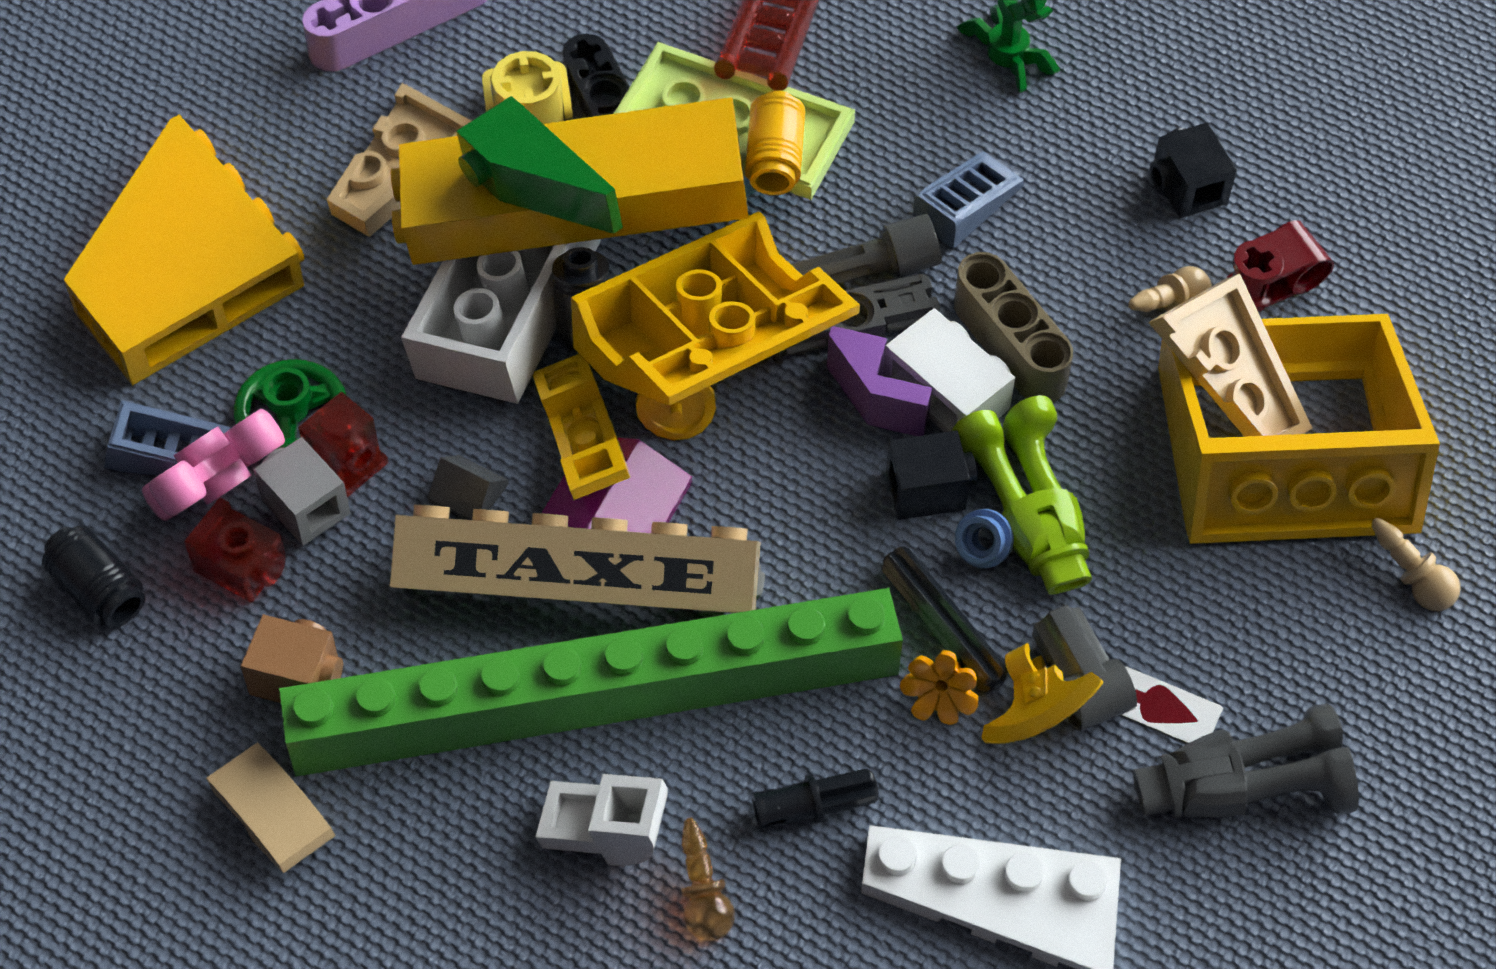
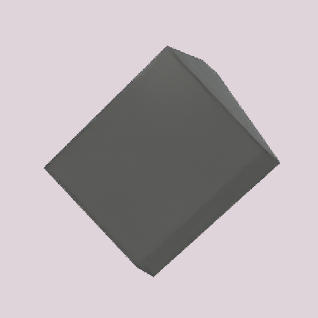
M461 455L440 457L427 498L428 502L435 506L450 507L449 513L463 520H472L473 509L490 510L509 483L508 479Z

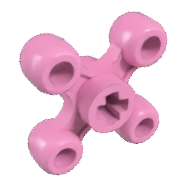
M264 409L257 410L224 434L219 426H217L173 455L178 463L143 486V496L153 512L163 521L178 515L202 498L208 505L252 476L247 467L282 446L285 442L283 432L273 417Z

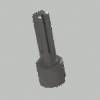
M928 214L883 225V231L879 232V238L794 262L791 265L801 275H805L810 270L820 267L837 284H841L885 270H889L891 274H896L898 278L941 264L942 257L932 221Z

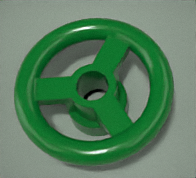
M281 360L260 368L245 380L235 397L233 416L236 425L251 415V404L254 398L264 403L274 412L275 417L279 421L278 426L283 432L285 442L279 448H286L298 440L296 439L298 422L307 416L308 410L331 401V409L326 421L316 431L303 437L314 450H317L330 442L342 428L348 411V397L339 378L328 368L307 360ZM307 378L315 380L316 382L320 383V385L309 386V381Z

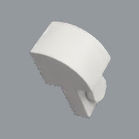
M602 774L600 785L551 781L535 837L544 849L602 854L608 865L625 866L644 862L654 852L668 795L666 784L663 779L611 774Z

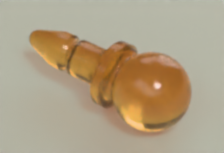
M687 818L683 823L681 845L683 853L687 856L685 864L688 878L692 881V885L681 889L682 895L689 899L684 911V920L688 930L696 938L703 941H716L725 937L732 929L735 921V910L729 898L722 893L726 886L725 879L717 881L712 879L714 873L710 855L706 852L708 845L704 834L693 818Z

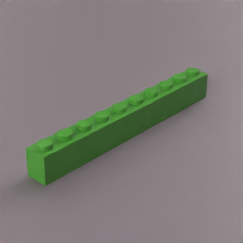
M890 588L362 674L279 688L285 741L293 770L297 777L896 676L899 674L903 639Z

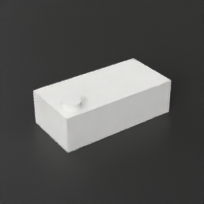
M602 239L443 261L401 337L415 378L518 404L557 328L552 277L553 262L558 256L572 248L585 247L596 251Z

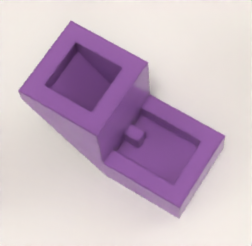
M832 326L828 340L827 368L865 422L870 426L913 436H923L929 419L932 387L882 376L887 338Z

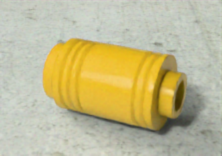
M770 91L754 99L750 106L745 175L756 191L766 195L788 193L801 177L805 106L799 99L784 91Z

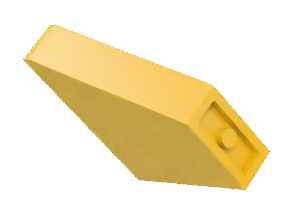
M179 114L168 121L65 276L64 282L74 312L133 386L304 287L300 263L305 260V257L294 236L289 232L281 234L274 226V218L264 201L259 197L251 199L245 192L243 180L234 166L229 162L222 165L216 158L215 149L205 132L201 129L193 131Z

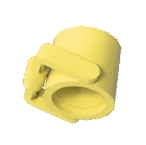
M521 51L509 54L500 60L495 68L486 70L482 75L486 112L510 96H513L542 124L564 121V118L573 119L566 68L561 62L553 61L547 55L535 51Z

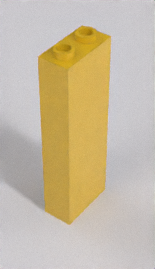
M733 97L544 123L552 133L615 189L623 228L614 234L501 202L483 185L475 187L460 168L458 158L462 156V151L457 136L399 144V167L391 168L393 195L395 201H400L401 209L392 210L393 232L397 244L406 243L412 265L749 218Z

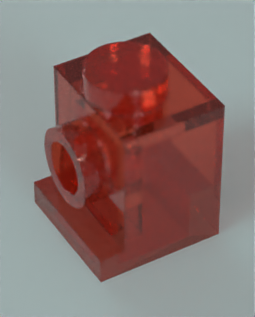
M340 392L298 427L300 438L303 437L344 482L347 497L389 463L388 457L379 450L374 418L343 392Z
M219 497L184 541L194 572L251 603L265 586L270 587L278 580L286 562L280 534L231 509L230 502Z

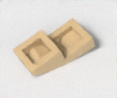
M258 742L206 778L218 799L244 824L252 841L283 873L335 837L332 828L312 802Z

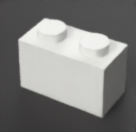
M935 308L885 345L882 376L932 387L929 419L942 431H952V428L960 419L979 410L994 411L998 418L1010 410L1015 376L1011 374L1008 366L999 357L990 356L971 340L963 326L955 321H949Z

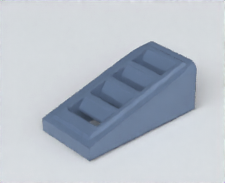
M982 151L932 182L914 197L912 217L928 214L937 238L954 249L1023 187L1024 179ZM984 171L986 174H988L996 181H998L999 184L995 185L993 182L985 178L980 173ZM973 181L987 192L982 194L969 183ZM962 192L973 201L969 203L959 196L958 193ZM948 202H950V203L953 204L955 207H957L959 210L954 211L952 208H950V207L947 206L946 204H947Z
M121 400L108 442L104 468L127 473L160 475L178 463L173 455L178 453L176 449L179 440L190 441L191 444L217 426H219L223 434L232 427ZM132 435L144 436L142 443L131 441ZM155 438L167 439L164 449L153 446Z

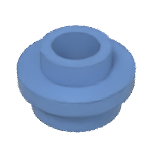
M978 509L965 515L957 525L955 531L957 551L963 560L974 567H994L1002 563L1009 556L1013 548L1014 537L1011 526L1003 515L994 510ZM982 527L989 529L994 536V543L991 548L982 546L978 540V533Z

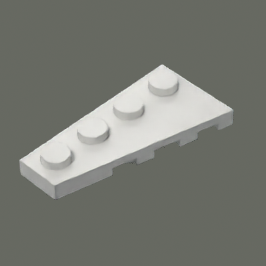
M869 825L862 894L936 922L943 918L972 929L971 935L992 943H996V940L999 939L1033 952L1032 958L1056 967L1060 962L1076 969H1113L1121 858Z

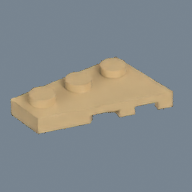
M404 83L400 85L394 95L396 104L388 117L381 115L372 130L375 137L366 151L354 156L326 199L331 215L368 237L392 218V210L401 209L400 201H395L391 184V168L399 167V144L457 136L456 131L471 122L470 119Z
M1240 274L1218 282L1148 322L1244 437L1305 434L1312 429Z

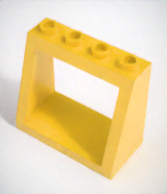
M1388 314L1261 319L1291 382L1362 379L1373 431L1209 438L1194 386L1201 384L1164 340H1161L1158 369L1184 523L1190 544L1375 536L1376 534L1371 524L1375 518L1388 522L1398 528L1403 534H1420L1422 532L1440 442Z

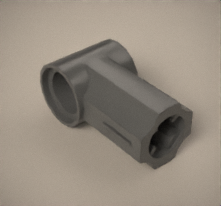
M1068 605L1049 611L1041 621L1034 624L1032 631L1034 640L1049 667L1056 665L1062 671L1064 681L1078 679L1090 672L1103 680V684L1082 707L1067 717L1071 726L1081 731L1135 710L1137 707L1136 690L1127 669L1118 659L1113 658L1109 660L1080 607L1071 608Z

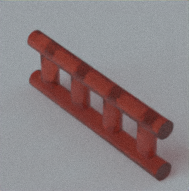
M742 0L714 65L715 74L721 79H729L738 70L768 77L767 84L772 90H785L819 0ZM766 2V3H769V4H774V5H778V6H783V7L791 8V9H794V11H790V10H786V9H782V8H777V7H773V6L764 5L763 3ZM757 24L786 32L785 34L771 30L754 27V25ZM745 47H749L761 51L774 53L777 55L776 57H773L744 49Z

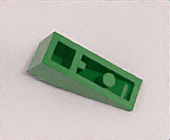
M513 96L505 99L456 131L462 151V156L458 158L462 172L475 187L483 185L499 201L612 234L623 228L615 189Z

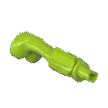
M1033 396L1020 401L1010 409L1004 419L1003 427L994 411L979 410L960 419L952 428V431L958 430L963 452H972L975 462L982 467L992 482L1004 509L1002 515L1009 522L1013 532V550L1028 565L1032 575L1042 577L1048 594L1055 595L1089 584L1092 581V576L1085 562L1089 558V549L1085 544L1083 516L1077 497L1073 493L1068 492L1067 489H1062L1048 463L1044 449L1045 438L1056 424L1057 412L1050 398L1047 396ZM1005 439L1026 474L1033 492L1026 495L1014 474L1004 448Z

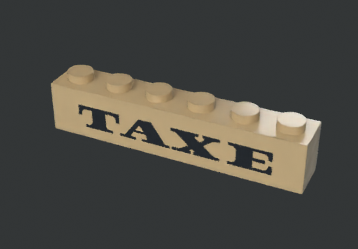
M414 505L413 516H395L390 587L730 613L756 610L761 542L747 540L748 529L712 526L711 538L687 536L688 524L652 522L651 533L627 532L628 520L592 517L591 529L568 527V516L532 513V525L508 523V511L473 509L472 520L449 519L450 507Z

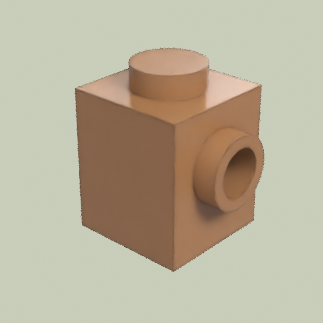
M263 614L242 661L241 669L249 695L281 703L279 688L341 678L343 659L338 657L332 632L327 631L320 624L306 619H298L295 622Z

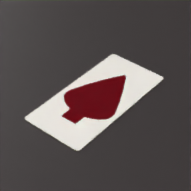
M1125 667L1136 690L1137 707L1135 710L1122 714V716L1187 743L1213 733L1223 710L1221 705L1132 668Z

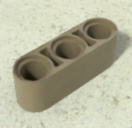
M976 252L966 256L958 267L954 295V309L958 317L990 356H997L1005 362L1011 374L1015 376L1014 386L1026 399L1033 396H1047L1052 402H1056L1064 395L1068 385L1073 360V347L1070 341L1003 260L988 252Z

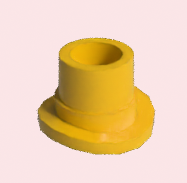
M711 386L670 406L638 394L635 400L637 416L644 427L655 435L669 440L690 439L702 433L712 422L716 410L715 394Z

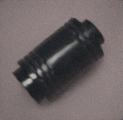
M576 247L558 256L552 264L557 334L564 344L574 351L576 350L573 348L571 297L610 279L609 262L606 257L585 247Z
M85 525L73 528L64 527L48 539L44 547L45 553L42 558V567L96 624L106 625L111 629L118 628L128 623L139 613L146 599L145 594L142 592V582L135 577L89 527Z

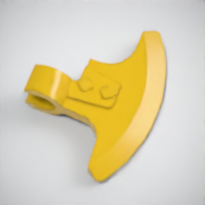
M1026 643L1005 655L1006 668L1014 681V700L1005 714L984 725L981 736L982 740L986 744H1006L1036 736L1056 726L1082 707L1102 686L1103 680L1090 672L1078 679L1064 681L1062 671L1056 665L1047 668L1041 655L1031 660L1029 655L1030 647Z

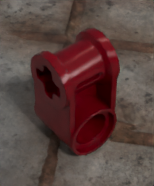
M1294 220L1283 224L1275 231L1239 245L1232 258L1234 272L1229 274L1227 278L1237 274L1241 275L1257 311L1260 312L1282 300L1316 288L1331 274L1334 269V262L1301 221Z

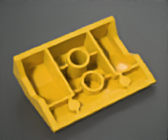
M758 211L749 215L747 219H740L572 296L573 348L604 380L670 406L859 314L860 304L820 267L810 270L805 275H801L778 253L766 217Z

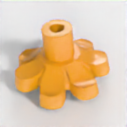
M943 650L936 657L935 662L926 656L920 655L909 664L908 670L910 674H907L901 680L900 690L906 696H918L911 707V712L917 719L925 721L936 710L942 723L953 725L958 722L960 712L971 715L976 711L979 696L972 691L977 684L976 673L971 668H961L955 653Z

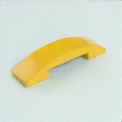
M580 354L534 371L533 378L560 452V462L573 499L576 500L631 478L590 364Z

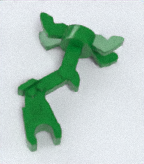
M997 0L998 4L990 7L993 24L996 23L994 28H991L981 18H972L957 25V29L969 37L975 34L982 43L986 44L988 57L996 65L1010 67L1011 72L1015 75V84L1018 92L1022 93L1027 89L1024 63L1036 64L1040 71L1048 75H1054L1060 71L1055 59L1046 49L1029 48L1030 34L1022 27L1023 19L1028 23L1038 22L1047 18L1053 10L1049 6H1045L1046 0Z

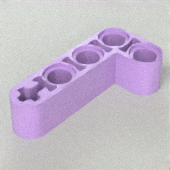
M321 0L307 8L303 14L302 23L308 55L311 63L320 70H342L472 10L487 0Z

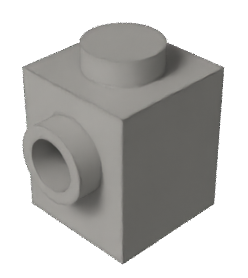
M303 437L286 448L274 450L267 455L262 464L253 469L261 500L302 546L351 514L344 482Z

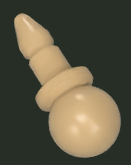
M1185 266L1179 268L1174 273L1162 276L1157 286L1141 290L1129 301L1128 306L1132 310L1149 312L1159 308L1169 311L1212 286L1211 280L1202 269L1194 266Z
M1380 518L1373 519L1371 523L1380 545L1385 550L1390 551V556L1401 568L1406 569L1400 580L1404 584L1412 585V593L1417 603L1431 611H1443L1453 606L1460 595V581L1457 575L1450 568L1436 564V556L1432 552L1420 557V552L1408 539L1403 538V533L1398 528Z

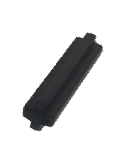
M900 546L893 552L888 553L883 559V573L946 650L955 653L961 668H971L976 673V686L984 693H990L1001 686L1007 680L1008 670L1006 665L912 551L907 547Z

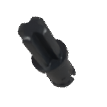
M861 769L815 780L814 776L809 774L805 775V781L776 789L752 792V803L760 832L814 819L816 824L822 823L823 815L874 804L878 801L876 778L873 772L868 769Z

